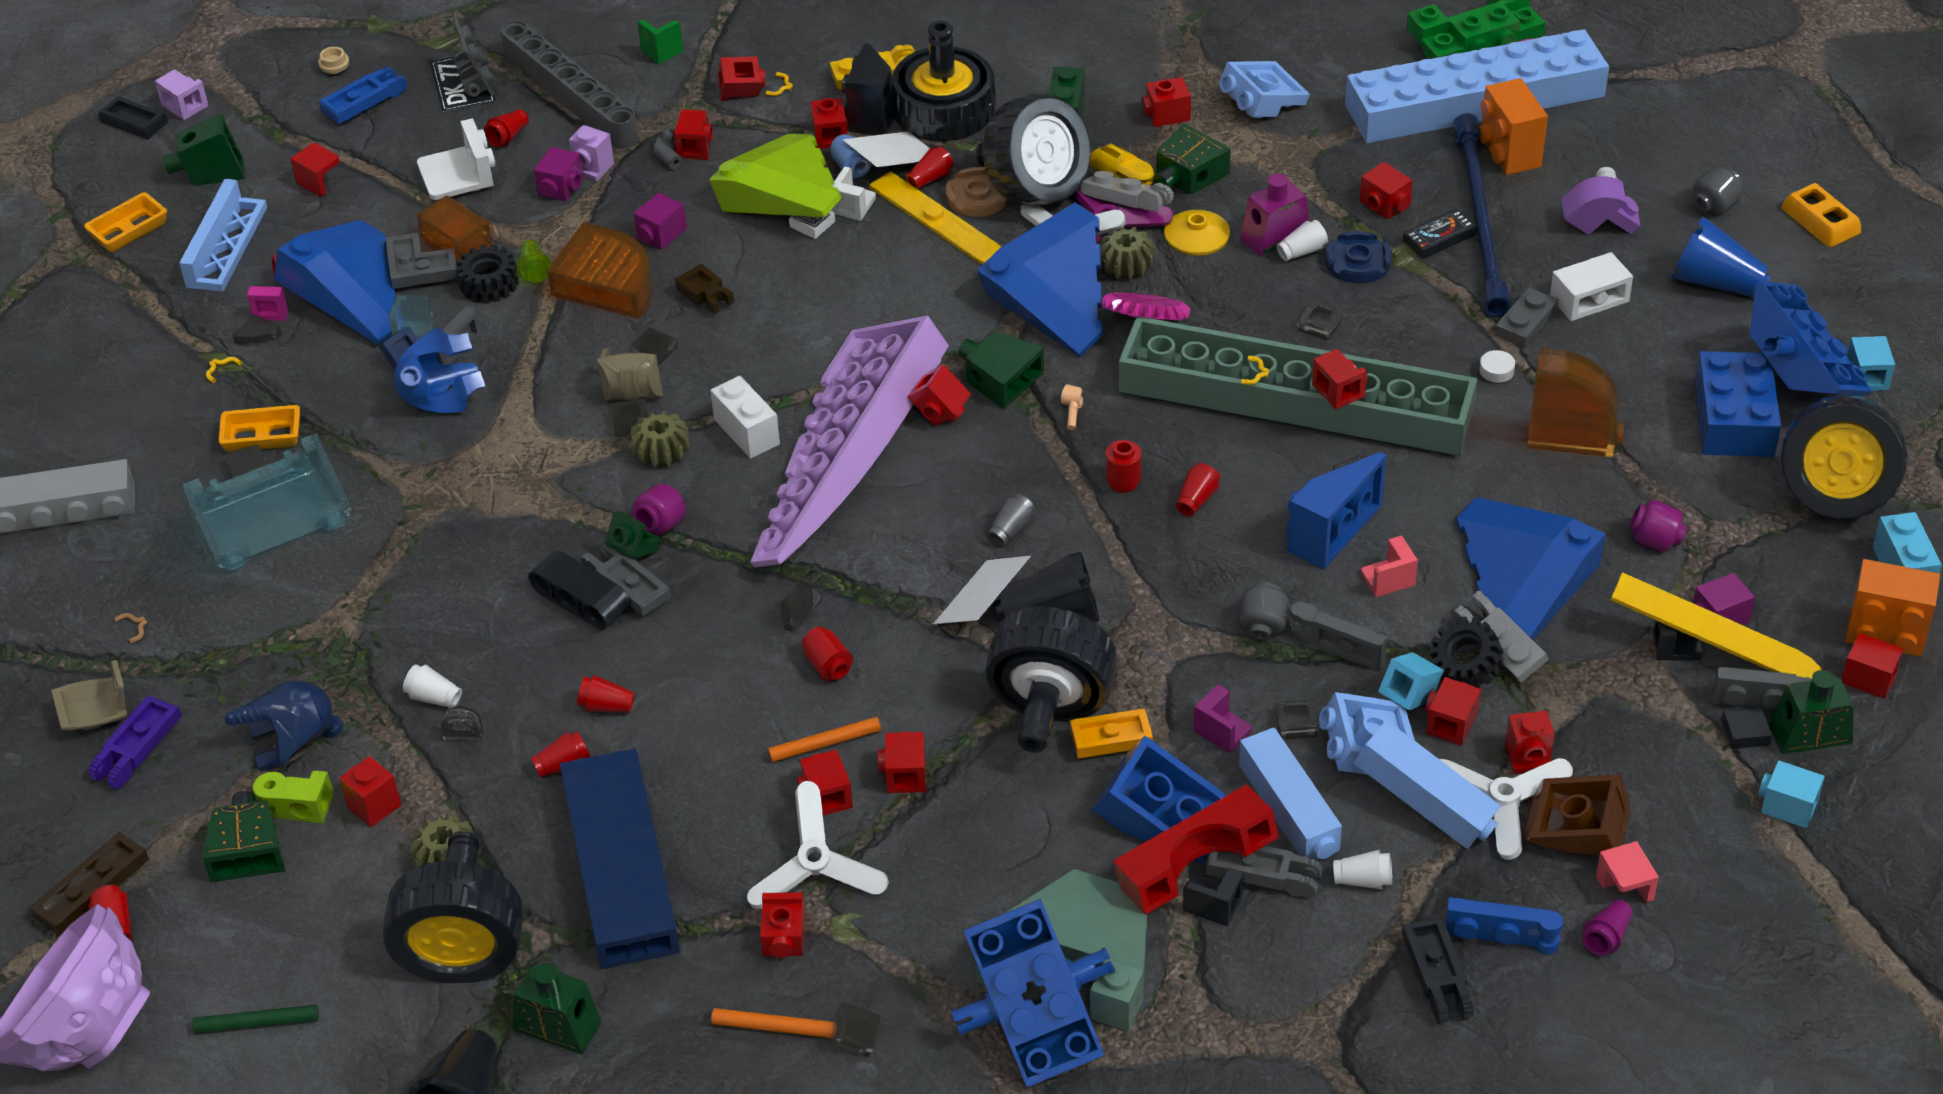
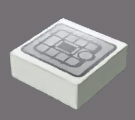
M830 211L825 217L791 216L789 224L791 228L816 239L835 222V213Z

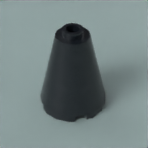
M1080 551L1071 553L1003 589L999 594L1000 599L994 601L999 622L1003 621L1009 614L1020 609L1040 606L1061 608L1083 615L1093 622L1100 621L1095 595L1092 593L1091 580L1082 553Z
M467 1029L462 1031L411 1086L408 1094H491L497 1053L495 1041L486 1032L481 1030Z

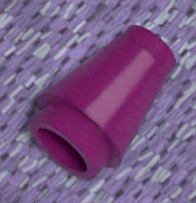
M1614 900L1585 923L1582 940L1590 952L1599 956H1606L1620 948L1630 919L1633 916V910L1630 905L1622 900Z

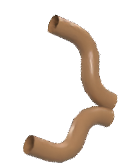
M123 613L114 617L116 622L128 618L132 622L139 623L137 628L138 635L130 638L129 641L133 644L142 639L144 636L143 627L148 624L144 616L137 618L130 613Z

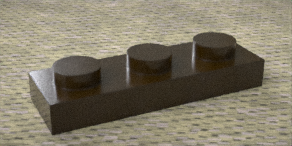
M118 832L32 904L29 908L33 917L60 936L70 924L89 911V898L96 889L107 885L119 886L149 860L146 850L121 832Z

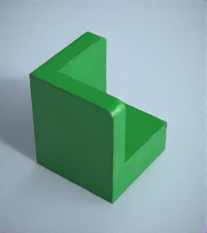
M644 19L637 22L641 51L656 63L661 64L684 52L681 26L676 20L658 29H655Z

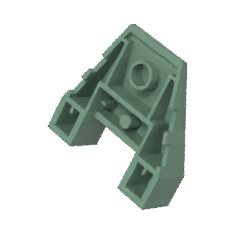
M1073 869L1009 911L1041 898L1066 960L1070 959L1071 962L1102 950L1104 947L1106 948L1110 959L1096 964L1095 967L1111 961L1115 973L1095 979L1090 989V1020L1129 1032L1144 999L1148 914L1145 915L1122 891L1118 882ZM975 961L976 982L985 985Z

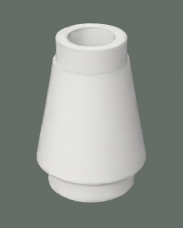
M1305 221L1283 239L1282 242L1276 245L1280 257L1287 262L1290 259L1322 250L1323 245L1328 243V236L1319 221Z
M415 664L412 666L403 683V692L408 693L410 699L451 709L456 707L462 695L461 688L428 665L421 667Z
M1379 849L1342 858V860H1334L1335 884L1381 890L1384 885H1392L1390 853H1380Z

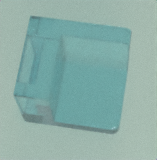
M396 295L389 315L392 335L409 325L419 340L435 328L430 298L428 296Z

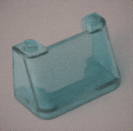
M317 433L300 439L302 448L295 452L294 455H292L290 450L283 452L282 460L218 484L215 478L209 481L210 487H203L199 479H195L181 485L184 507L217 568H225L227 571L235 570L243 566L246 560L326 528L328 531L339 529L347 523V518L351 514V505Z

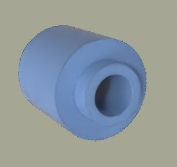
M846 134L840 135L831 144L832 159L841 170L845 166L852 168V179L864 176L870 170L872 163L843 141V139L856 137Z

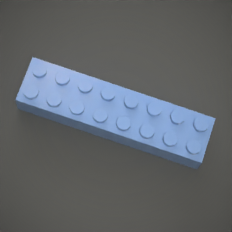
M1575 30L1553 36H1543L1527 41L1513 42L1496 47L1482 48L1470 52L1455 53L1449 56L1424 59L1418 62L1347 75L1345 106L1365 142L1372 143L1453 127L1454 119L1464 113L1473 114L1478 118V121H1482L1480 105L1481 101L1484 100L1485 86L1522 78L1543 109L1605 97L1609 65L1586 30Z

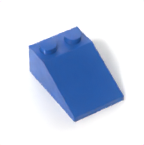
M1382 452L1376 453L1310 479L1300 491L1296 490L1291 495L1287 505L1288 510H1290L1289 524L1286 529V535H1288L1287 552L1325 570L1381 508L1387 455Z
M1144 736L1125 755L1091 810L1123 833L1146 842L1227 795L1148 737ZM1210 853L1202 855L1193 861L1203 864Z

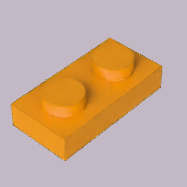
M1145 708L1070 720V732L1078 759L1129 751L1144 736L1153 741Z

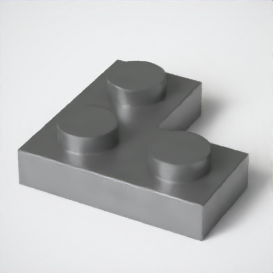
M418 232L386 237L393 289L458 279L454 248L422 253Z

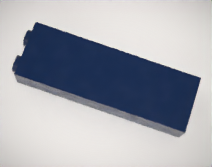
M637 749L615 751L609 754L560 763L600 970L680 953L677 929Z

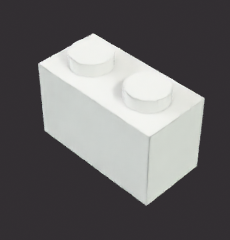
M1610 252L1553 271L1550 296L1559 299L1558 307L1570 321H1574L1629 302L1633 275Z
M741 376L710 390L714 420L750 459L780 445L777 414Z

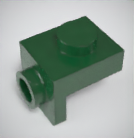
M618 511L612 515L605 544L633 559L658 552L662 538L645 530L644 523Z

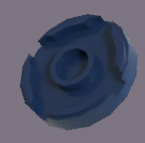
M1363 231L1345 232L1338 235V240L1333 243L1331 240L1328 243L1325 254L1326 266L1335 277L1346 282L1359 284L1374 282L1384 277L1390 270L1392 262L1390 245L1385 240L1384 243L1377 240V235Z

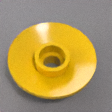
M1188 210L1173 216L1172 222L1165 226L1164 236L1166 242L1178 252L1195 256L1208 255L1219 251L1228 243L1230 227L1226 220L1216 213L1206 210Z

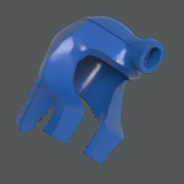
M434 328L411 345L399 361H397L394 370V385L398 395L409 405L427 411L456 413L466 410L468 397L474 391L485 388L481 372L478 371V366L474 363L443 365L438 363L437 355L440 352L447 356H453L471 351L472 345L468 333L460 335L447 334L441 328Z

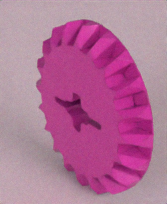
M1114 292L1104 295L1102 299V307L1131 317L1181 320L1187 319L1190 316L1189 306L1184 302L1169 299L1168 297L1134 292Z

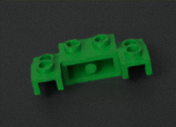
M1487 0L1489 5L1451 17H1446L1435 4L1408 12L1406 29L1418 41L1426 58L1433 59L1455 53L1506 45L1525 39L1540 38L1545 34L1546 22L1530 7V0Z

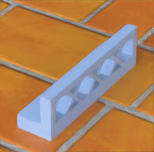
M224 179L179 262L186 288L224 292L267 209L266 200L242 198L237 180ZM241 209L254 210L243 217L238 215ZM239 228L243 230L241 234L229 238L227 236L228 233ZM228 249L232 251L228 256L221 259L216 258V255ZM218 270L221 273L218 279L205 278L206 275Z

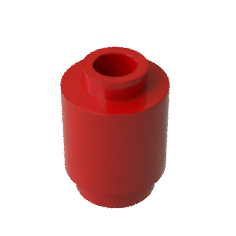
M1115 441L1106 449V480L1116 492L1128 493L1133 491L1141 481V448L1132 441Z
M816 627L804 636L802 640L803 654L824 680H838L848 674L853 664V656L833 631L824 627Z

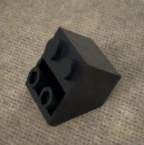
M864 43L859 55H855L853 58L850 73L845 74L842 81V92L846 93L845 116L848 118L849 132L873 136L887 134L894 120L891 67L871 44Z

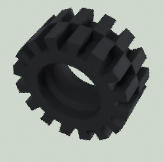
M485 244L480 245L481 250H476L473 247L469 249L470 254L465 252L461 254V259H458L456 262V273L461 294L464 293L466 299L472 297V302L476 303L482 299L483 304H487L489 299L494 298V301L498 302L501 295L506 299L510 296L509 291L514 292L517 289L516 285H518L519 279L515 257H513L511 251L507 252V248L502 246L498 250L497 245L491 244L490 249H486Z
M1466 616L1460 617L1461 624L1456 625L1454 619L1448 621L1450 628L1446 630L1441 626L1437 630L1441 638L1433 636L1431 642L1434 647L1430 648L1433 664L1444 670L1441 679L1444 680L1446 677L1458 682L1471 684L1477 688H1480L1478 682L1482 680L1488 685L1492 682L1489 674L1491 673L1497 677L1500 672L1497 665L1503 666L1504 661L1501 655L1504 654L1494 630L1485 621L1481 624L1479 618L1476 617L1472 618L1471 623H1469ZM1466 644H1477L1480 646V654L1473 661L1458 664L1453 660L1454 653L1460 647Z

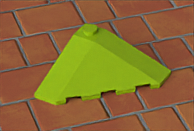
M786 134L724 162L720 165L719 170L709 179L723 212L825 217L842 198L838 188L832 186L835 182L829 168H824L823 166L826 162L820 148H815L817 142L813 134Z

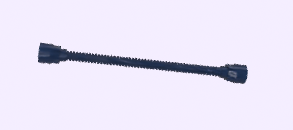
M1464 113L1454 119L1453 129L1456 144L1459 147L1462 146L1465 153L1486 276L1485 289L1482 292L1483 307L1488 316L1502 317L1511 308L1508 286L1500 280L1477 154V141L1481 136L1479 121L1475 115Z

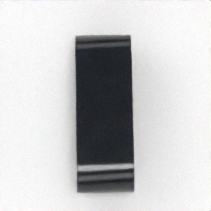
M555 550L528 574L530 584L540 595L600 630H604L631 606L630 598L621 586L559 550Z

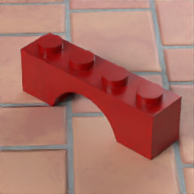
M1247 784L1113 860L1120 888L1145 915L1179 896L1177 888L1179 875L1194 859L1208 853L1224 851L1247 857L1278 839L1279 835L1273 809Z

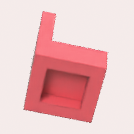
M1398 536L1388 539L1387 560L1362 567L1361 576L1376 598L1415 586L1418 559L1404 538Z
M1637 841L1600 852L1596 878L1602 888L1617 885L1621 892L1637 888L1645 902L1655 899L1659 876Z

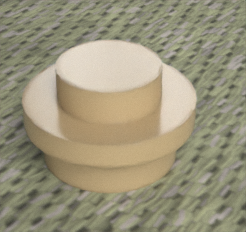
M328 47L322 50L318 60L320 70L329 74L341 73L350 63L348 55L340 47Z

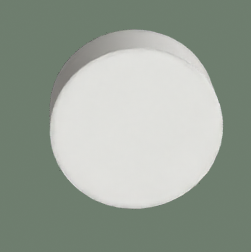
M1494 350L1485 353L1481 357L1479 371L1484 379L1494 383H1502L1513 377L1515 360L1509 353Z

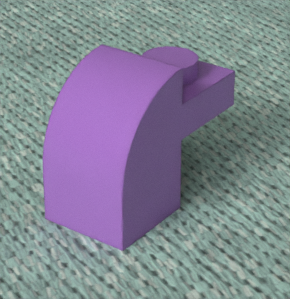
M1608 176L1592 177L1577 184L1561 198L1565 220L1588 235L1607 219L1630 234L1641 227L1638 215L1639 208L1632 198L1625 196L1623 182L1619 179Z

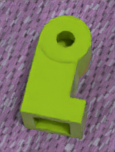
M313 770L310 779L285 777L278 772H267L259 776L253 783V791L257 802H268L272 817L278 819L323 824L335 795L328 772Z

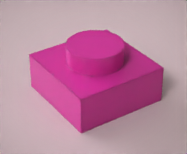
M249 287L247 299L253 320L286 321L289 311L283 287Z

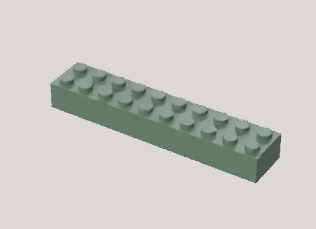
M1138 316L1119 359V392L1461 456L1474 411L1478 378L1343 354L1348 360L1353 361L1357 369L1364 367L1367 370L1366 392L1364 398L1335 410L1312 385L1314 358L1331 351ZM1248 356L1259 357L1262 359L1264 367L1269 369L1268 377L1260 378L1259 382L1254 385L1241 384L1242 379L1252 380L1261 372L1258 368V363L1248 361Z

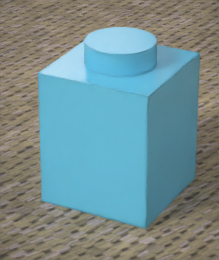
M1886 336L1851 337L1847 354L1848 359L1866 374L1868 379L1866 383L1872 391L1889 390L1895 362Z
M1413 652L1395 657L1390 661L1378 692L1404 708L1411 710L1426 705L1431 691L1436 690L1444 670Z
M1778 760L1773 774L1765 773L1759 788L1758 795L1764 797L1761 813L1807 829L1819 801L1825 776Z

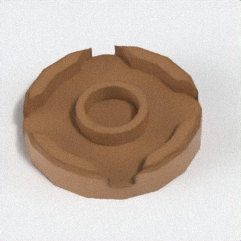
M971 167L954 174V179L948 180L946 184V202L952 210L960 215L986 217L996 214L1005 208L1009 202L993 186L985 167Z

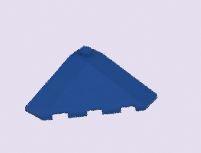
M1073 203L999 248L977 270L985 293L1078 357H1081L1103 336L1102 320H1098V308L1102 307L1101 282H1097V270L1101 269V248L1099 244H1096V232H1100L1099 217L1077 203Z
M357 220L301 234L277 249L274 280L377 345L400 329L399 316L395 315L394 308H396L397 302L395 289H393L390 283L391 276L388 255H386L385 251L387 245L384 233L362 220Z
M1476 497L1457 517L1456 523L1459 533L1466 532L1469 542L1465 544V552L1470 568L1477 569L1480 580L1476 583L1477 591H1481L1496 609L1499 607L1532 640L1536 638L1601 564L1605 533L1575 518Z

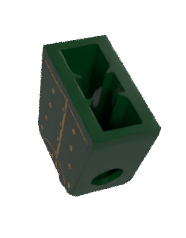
M1183 123L1156 153L1154 183H1162L1168 187L1175 186L1187 194H1194L1230 174L1231 148Z
M1819 670L1813 673L1810 681L1791 683L1786 686L1769 722V728L1782 755L1853 743V704L1840 678L1835 677L1829 671Z
M237 792L232 796L231 806L218 807L211 812L203 849V861L211 883L286 871L269 804L265 801L255 802V796L251 792Z
M543 963L532 966L515 992L513 1000L514 1031L582 1055L602 1024L587 985L580 979L560 973L554 964Z

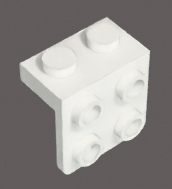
M473 118L460 121L465 143L464 147L420 157L417 160L420 174L432 200L446 199L454 195L494 186L491 167L496 166L491 148H488L484 130H477Z

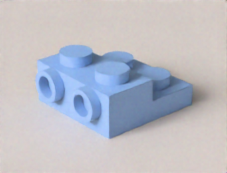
M1276 61L1227 62L1219 81L1221 91L1228 93L1233 100H1236L1239 109L1246 110L1249 116L1257 119L1277 117L1281 106L1306 105L1310 96Z
M1335 692L1327 706L1323 707L1319 716L1320 728L1328 730L1330 738L1327 744L1328 758L1335 759L1338 771L1368 775L1353 762L1385 720H1388L1414 740L1406 709L1390 700Z

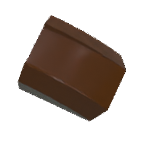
M1621 775L1544 778L1531 800L1523 838L1540 846L1587 855H1600L1601 851L1623 845L1628 820L1631 816L1629 795Z

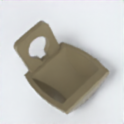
M603 348L600 358L597 359L604 400L631 402L663 397L656 354L623 353L610 355L609 348Z
M117 660L111 661L112 678L81 681L51 690L61 730H90L100 728L101 725L123 720L127 717L124 685Z

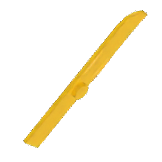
M891 171L869 184L870 189L982 265L1002 247Z
M1623 572L1610 599L1771 672L1796 674V676L1810 677L1812 679L1814 672L1822 670L1811 657L1793 647Z

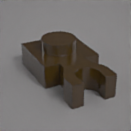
M699 264L675 278L676 289L696 305L705 301L709 311L713 314L719 312L718 301H724L729 306L734 303L733 292L723 287L722 279L703 264Z

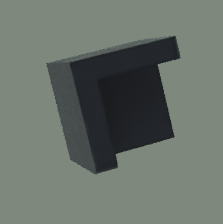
M1654 621L1652 633L1657 660L1702 659L1703 649L1701 640L1661 622Z
M1229 867L1220 884L1204 878H1198L1195 883L1187 881L1183 888V911L1228 926L1243 897L1244 872Z

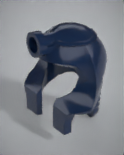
M286 681L270 689L266 694L254 699L252 702L247 703L245 706L234 709V711L228 712L225 715V723L228 725L249 724L250 734L253 739L275 731V748L255 755L260 772L271 768H284L290 756L310 738L318 739L322 734L325 737H335L343 730V723L339 716L333 714L332 704L326 692L315 683L306 681Z

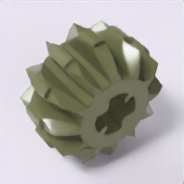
M1121 226L1119 231L1109 230L1107 236L1101 237V242L1099 243L1101 248V267L1104 268L1106 275L1115 274L1116 279L1124 276L1131 280L1133 275L1143 277L1144 272L1151 269L1154 245L1152 240L1148 238L1147 232H1137L1136 227L1125 230Z
M664 410L660 415H655L650 411L648 418L638 417L637 425L631 427V449L634 456L640 459L642 465L652 463L654 468H657L660 464H666L670 467L671 461H682L683 454L689 452V430L686 423L680 420L678 414L668 416Z
M440 814L435 822L424 820L423 829L413 830V842L410 843L411 857L414 859L416 867L445 861L449 837L459 831L473 833L472 827L468 821L460 822L456 814L448 820H445Z

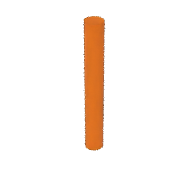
M876 716L767 748L771 763L879 732L881 731V726Z
M714 1008L711 1018L713 1025L834 1038L836 1032V1022L737 1010Z

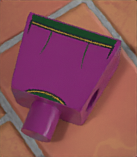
M1271 175L1268 178V187L1251 194L1248 198L1241 240L1260 257L1276 250L1278 243L1282 242L1283 239L1305 221H1309L1307 198L1304 193L1294 186L1285 175Z

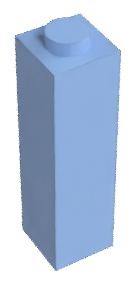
M1388 720L1382 723L1353 762L1357 767L1467 850L1476 838L1484 842L1498 824L1492 817L1501 805Z
M1275 727L1240 740V768L1260 798L1273 809L1276 822L1298 855L1316 860L1326 859L1335 852L1340 851L1342 825Z

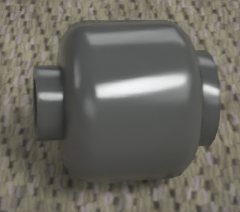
M1721 166L1711 168L1698 178L1693 185V200L1696 207L1702 212H1708L1713 215L1725 213L1741 199L1742 179L1732 168Z
M1267 582L1255 584L1244 592L1241 599L1238 616L1241 628L1249 632V636L1256 640H1269L1271 636H1277L1282 633L1287 623L1289 599L1282 589L1275 584Z

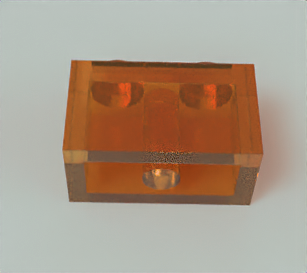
M447 195L417 213L421 239L437 250L454 248L456 262L458 259H461V254L464 252L470 254V248L475 247L476 250H481L480 245L486 244V249H490L491 244H493L490 223L484 217H479L470 211L463 203H458Z

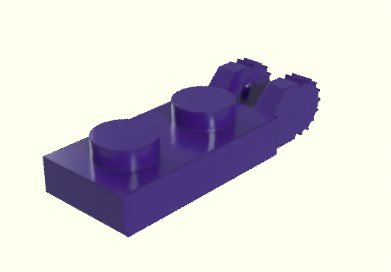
M147 695L104 743L103 749L95 757V760H92L88 768V776L91 779L100 781L105 778V775H108L107 784L110 787L119 789L124 786V783H127L131 778L133 769L141 764L182 717L180 708ZM117 760L118 762L114 765V768H112L114 761Z

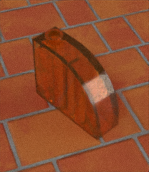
M583 222L547 270L551 296L638 319L645 313L652 299L653 286L646 251L634 238L614 229Z
M1540 347L1527 449L1613 457L1615 443L1622 444L1624 423L1618 422L1619 396L1613 380L1598 364L1580 354L1562 349Z

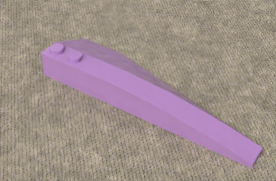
M928 315L854 329L850 332L822 376L820 384L822 387H826L823 393L815 394L812 403L816 409L814 414L806 417L804 426L807 428V432L798 438L785 472L788 478L787 484L780 485L777 492V497L780 499L779 505L770 510L767 518L771 522V526L762 531L750 563L754 568L781 564L798 549L845 500L889 443L913 405L907 396L924 374L939 366L942 356L949 347Z

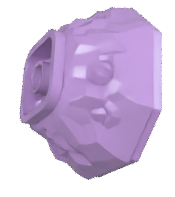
M96 904L70 924L35 966L0 1018V1063L34 1068L40 1071H59L81 1063L90 1069L105 1059L123 1038L146 1002L150 991L141 985L142 972L140 960L132 942L124 935L119 920L110 907L104 909Z

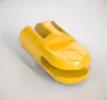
M1113 143L1105 145L1100 149H1095L1090 153L1089 165L1097 172L1108 171L1113 173L1114 177L1139 179L1141 184L1149 186L1153 183L1154 170L1152 166Z

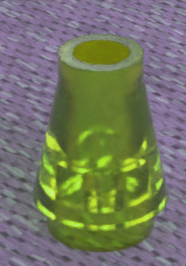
M535 240L524 241L520 246L519 273L530 282H541L547 278L551 271V261Z

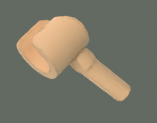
M1066 384L1062 391L1061 404L1069 406L1067 429L1072 431L1076 427L1078 409L1083 406L1082 388Z

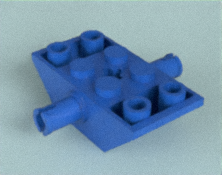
M1758 282L1755 285L1750 336L1789 389L1868 396L1873 392L1866 383L1868 380L1866 374L1858 366L1853 365L1846 356V345L1842 344V340L1831 336L1826 329L1828 326L1826 320L1818 312L1811 309L1806 302L1808 300L1806 293L1799 286L1778 282Z
M1041 898L963 930L988 992L984 993L986 997L959 1009L951 1010L955 1022L972 1016V1018L956 1024L961 1036L993 1021H996V1024L1001 1023L1026 1087L1104 1056L1079 990H1082L1081 985L1107 974L1115 973L1111 961L1095 967L1096 964L1110 959L1105 947L1073 962L1070 959L1066 960ZM1034 981L1036 986L1044 985L1045 990L1039 993L1040 999L1033 1002L1030 997H1022L1021 993L1027 991V982Z

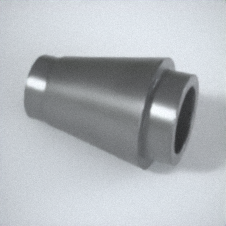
M1014 494L1012 497L1006 498L990 530L987 532L990 541L999 547H1004L1007 542L1034 521V514L1036 513L1034 504L1021 494Z

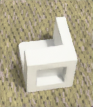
M845 166L834 181L835 184L832 185L838 188L842 199L831 211L835 215L861 221L875 201L876 194L873 191L865 190V188L854 186L852 168Z

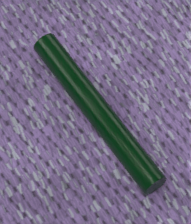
M316 1004L193 1017L192 1026L194 1034L312 1022L319 1020V1009Z

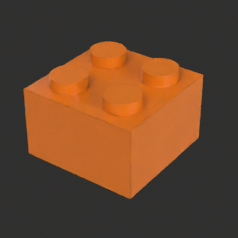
M1522 78L1485 86L1484 100L1481 101L1480 105L1482 121L1479 126L1481 134L1479 140L1487 146L1493 161L1500 165L1506 175L1542 167L1548 115Z
M1863 559L1850 609L1845 642L1854 643L1858 634H1865L1904 648L1902 654L1922 657L1936 607L1940 574Z

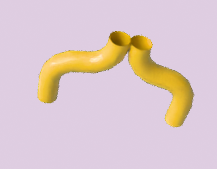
M776 72V77L784 78L786 86L781 87L775 92L766 91V95L778 96L785 90H791L793 83H789L788 75Z
M1248 356V361L1258 363V368L1261 372L1252 380L1242 379L1241 384L1254 385L1259 382L1260 378L1268 377L1269 369L1264 367L1263 361L1259 357Z
M227 357L223 360L213 359V361L209 362L211 368L207 370L206 378L210 382L215 383L216 379L211 374L215 371L216 365L235 362L240 366L242 361L236 357Z

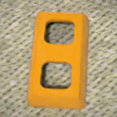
M1817 183L1791 193L1786 197L1781 206L1782 210L1828 247H1833L1861 234L1859 218ZM1814 196L1820 202L1811 205L1805 199ZM1832 211L1842 220L1833 223L1823 215Z
M143 192L85 223L84 227L92 238L110 253H114L163 226L167 219V209L148 193ZM142 216L149 217L137 225L132 224L133 221ZM115 231L122 232L110 240L104 238Z
M298 405L224 411L221 414L218 441L222 448L229 453L295 447L299 437L300 407ZM290 428V434L270 436V432L273 429ZM255 431V437L235 439L236 434L239 432Z

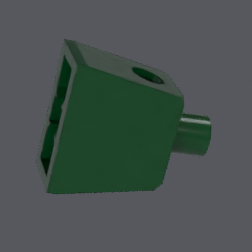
M222 114L178 132L176 135V152L163 156L164 167L168 174L185 170L191 183L196 186L220 183L224 179H245L244 158Z
M993 332L980 344L970 339H965L958 350L959 357L966 362L967 382L1003 409L1008 407L1044 374L1043 347L1001 332Z

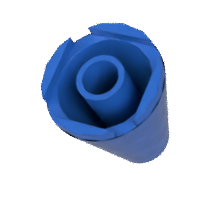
M1702 217L1698 225L1704 227L1703 230L1698 227L1696 228L1676 265L1682 271L1675 269L1671 277L1679 281L1753 298L1755 285L1760 281L1769 282L1771 276L1766 274L1768 266L1709 219Z

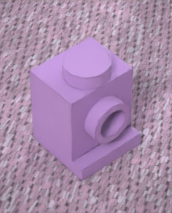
M174 69L155 80L161 105L182 120H186L209 106L203 82L200 79L194 81L192 78L186 77Z
M582 125L569 139L571 151L580 153L584 178L597 182L614 164L609 133Z

